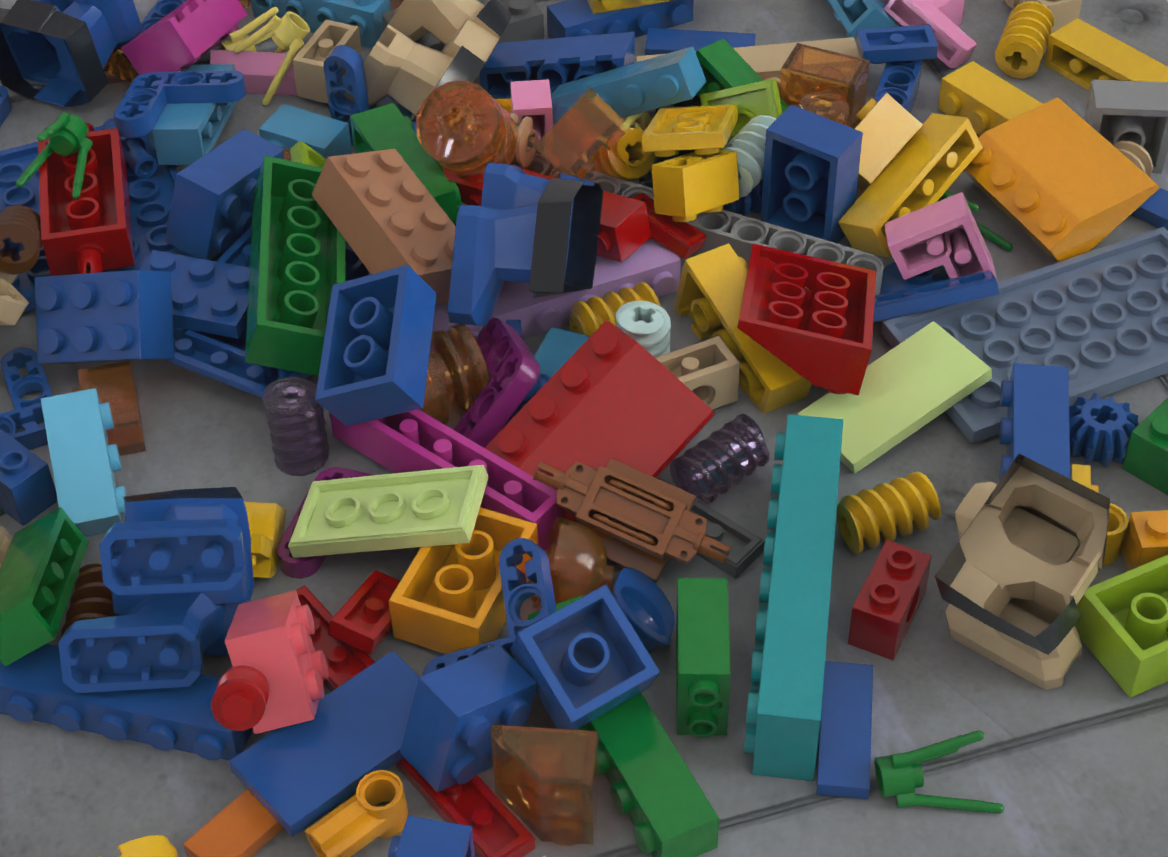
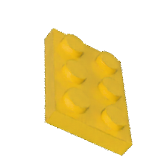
M737 104L660 108L642 134L643 152L654 151L655 156L658 157L674 156L679 154V150L695 149V154L697 155L718 153L719 148H725L738 121Z

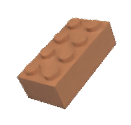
M394 148L327 157L312 196L370 274L409 265L437 293L435 305L448 303L456 226L410 169L402 156Z

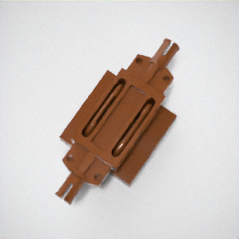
M610 458L607 467L599 466L598 470L576 461L566 473L541 461L537 466L538 470H535L533 480L557 489V506L576 515L577 521L580 522L571 540L572 545L622 568L639 570L655 583L658 582L669 558L688 565L700 553L724 565L727 556H729L732 546L706 536L707 519L690 512L696 501L695 495Z

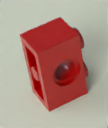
M886 540L852 607L848 637L849 645L894 660L926 593L932 555Z

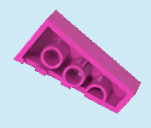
M187 0L121 47V49L139 75L148 72L181 71V67L185 69L202 58L201 54H205L218 46L220 38L223 40L229 36L228 34L239 30L240 28L237 23L248 14L239 0Z

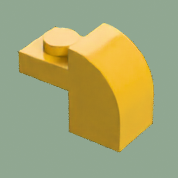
M244 501L251 537L253 577L272 578L277 571L279 563L277 548L284 535L286 510L277 503Z

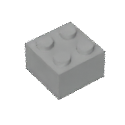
M1092 80L1084 120L1111 144L1119 141H1132L1141 145L1152 159V173L1162 174L1168 150V82Z

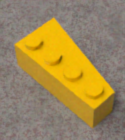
M728 243L685 259L673 309L680 317L688 315L694 321L691 324V330L699 340L706 337L711 339L717 336L723 340L740 363L739 387L761 413L766 414L807 397L812 383L737 328L748 265L742 257L737 256Z

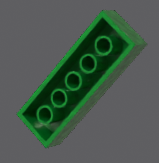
M264 155L253 195L246 363L319 376L332 285L345 282V239L312 196V192L323 169L321 167Z

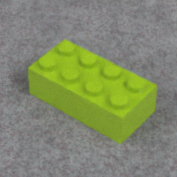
M1168 555L1088 587L1077 604L1080 618L1076 622L1075 627L1078 630L1080 639L1129 698L1168 682Z

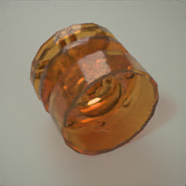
M466 80L447 82L434 89L422 102L416 117V134L422 148L456 178L470 183L483 182L484 172L488 163L509 165L513 161L518 148V130L512 116L480 85Z
M465 324L450 326L447 334L443 330L433 331L431 337L423 408L419 410L444 425H447L449 422V405L455 414L462 418L490 381L481 350L472 332Z

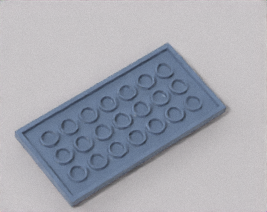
M1161 227L997 283L999 294L895 317L882 322L881 335L894 348L934 321L992 368L991 380L945 411L970 443L974 444L1000 434L1002 417L1007 418V407H1000L1002 380H1010L1014 363L1068 367L1069 406H1073L1078 397L1090 399L1094 392L1099 397H1103L1168 373V231Z

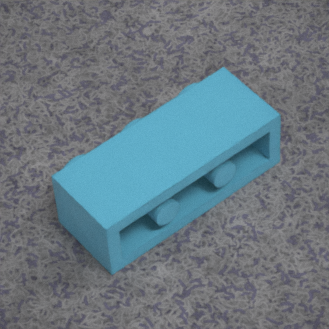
M96 388L40 398L59 508L62 507L85 537L106 533L116 522H123L121 515L125 514L123 497L127 496L124 486L116 487L114 472L122 470L117 444L109 445L106 430L114 429L110 403H101Z

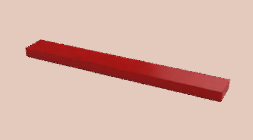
M304 585L296 591L301 606L307 604L311 610L315 633L310 636L315 651L322 650L325 655L329 678L324 680L323 683L332 692L375 662L366 652L328 635L330 621L334 616ZM405 758L395 764L445 822L472 826L475 857H523L535 849L534 836L478 775L467 783H457L437 793Z

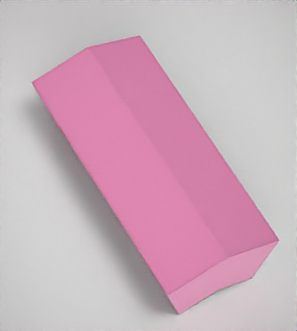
M890 0L884 7V10L902 26L931 25L938 44L937 57L949 68H957L966 62L977 46L973 39L928 0Z
M211 50L210 64H235V71L241 72L244 76L246 93L266 94L287 53L242 51L236 54L230 50ZM293 61L275 95L297 96Z

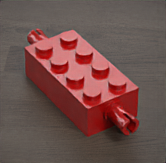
M85 122L89 130L86 138L91 140L93 145L87 155L82 189L78 199L72 197L78 151L67 156L59 155L53 151L39 168L41 241L51 276L101 273L103 270H116L135 266L127 165L118 128L95 131L90 123ZM49 138L43 142H38V154L47 145Z

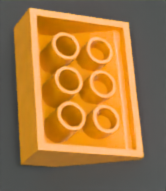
M1058 97L984 132L978 138L983 148L963 170L969 179L1056 263L1090 252L1160 189L1156 182Z

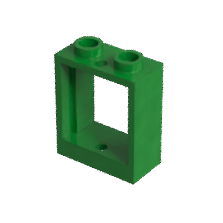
M677 578V735H693L700 738L712 735L727 736L731 677L727 578Z

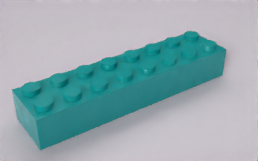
M788 414L786 433L777 432L774 460L783 461V465L774 464L771 494H778L779 498L771 497L769 500L767 529H774L776 533L767 532V536H765L763 565L772 566V568L763 567V573L761 574L759 603H768V605L759 604V611H757L755 641L757 642H755L750 679L752 682L748 694L744 753L754 754L752 775L814 781L822 709L843 419Z

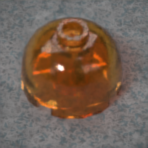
M558 516L546 539L555 542V544H550L546 551L550 564L555 604L579 595L584 597L605 584L609 589L614 567L606 565L607 549L601 537L588 526ZM533 596L532 601L535 603L532 607L540 610V597Z

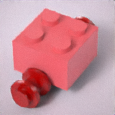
M296 590L238 604L225 638V644L233 667L221 676L211 702L212 713L223 727L234 731H244L253 728L254 734L315 719L319 700L324 699L323 682L329 678V671L323 651H315L310 635L315 633V626L311 610L307 604L301 606Z

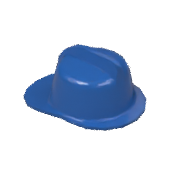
M623 568L617 576L612 593L613 597L648 652L659 645L668 646L671 642L675 625V615L669 600L657 584L643 572L634 568Z

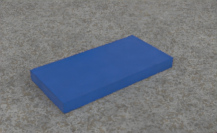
M391 651L326 695L324 699H320L314 720L278 728L229 761L231 772L293 837L355 793L359 781L365 775L377 770H387L404 758L400 750L420 676L394 651Z

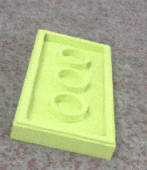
M933 321L867 366L859 396L849 393L838 395L828 392L800 411L798 415L843 419L840 461L856 474L991 380L992 368Z
M484 465L313 481L288 548L293 558L470 543L489 476Z

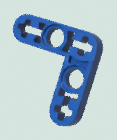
M339 45L325 59L323 68L331 118L349 123L351 146H354L351 120H349L350 115L370 110L364 64L357 51L349 46ZM340 90L347 91L349 94H351L355 99V102L347 100L341 94ZM412 122L414 132L418 138L423 137L425 139L429 153L433 156L440 143L438 135L430 127Z
M232 70L148 72L141 74L133 80L114 112L115 124L119 130V135L124 138H137L150 133L166 104L227 103L238 101L246 95L244 76L241 72Z
M30 348L11 350L2 357L0 365L15 410L0 414V429L31 450L48 445L45 424H37L44 423L40 398L51 397L53 393L42 364H38L37 352ZM26 367L29 375L20 377L18 369ZM37 391L42 393L39 397L32 400L21 399L30 392ZM23 428V431L18 433L17 429Z
M517 538L509 542L502 549L499 556V569L509 636L438 656L427 664L422 676L497 645H500L515 660L510 649L517 633L556 612L549 559L541 547L529 539ZM525 553L532 557V560L525 563L526 576L516 568V565L523 562V554ZM526 577L535 584H527ZM533 596L540 597L541 609L539 614L531 620H522L520 608L523 602Z

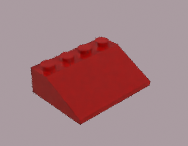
M753 243L737 328L814 386L822 387L833 394L843 395L849 393L859 396L872 351L876 271Z
M606 320L489 442L485 449L531 476L534 475L535 470H538L537 466L541 461L566 473L576 461L598 470L599 466L606 468L610 458L657 478L715 414L709 406L644 347ZM565 511V526L575 533L580 522L577 521L576 515Z

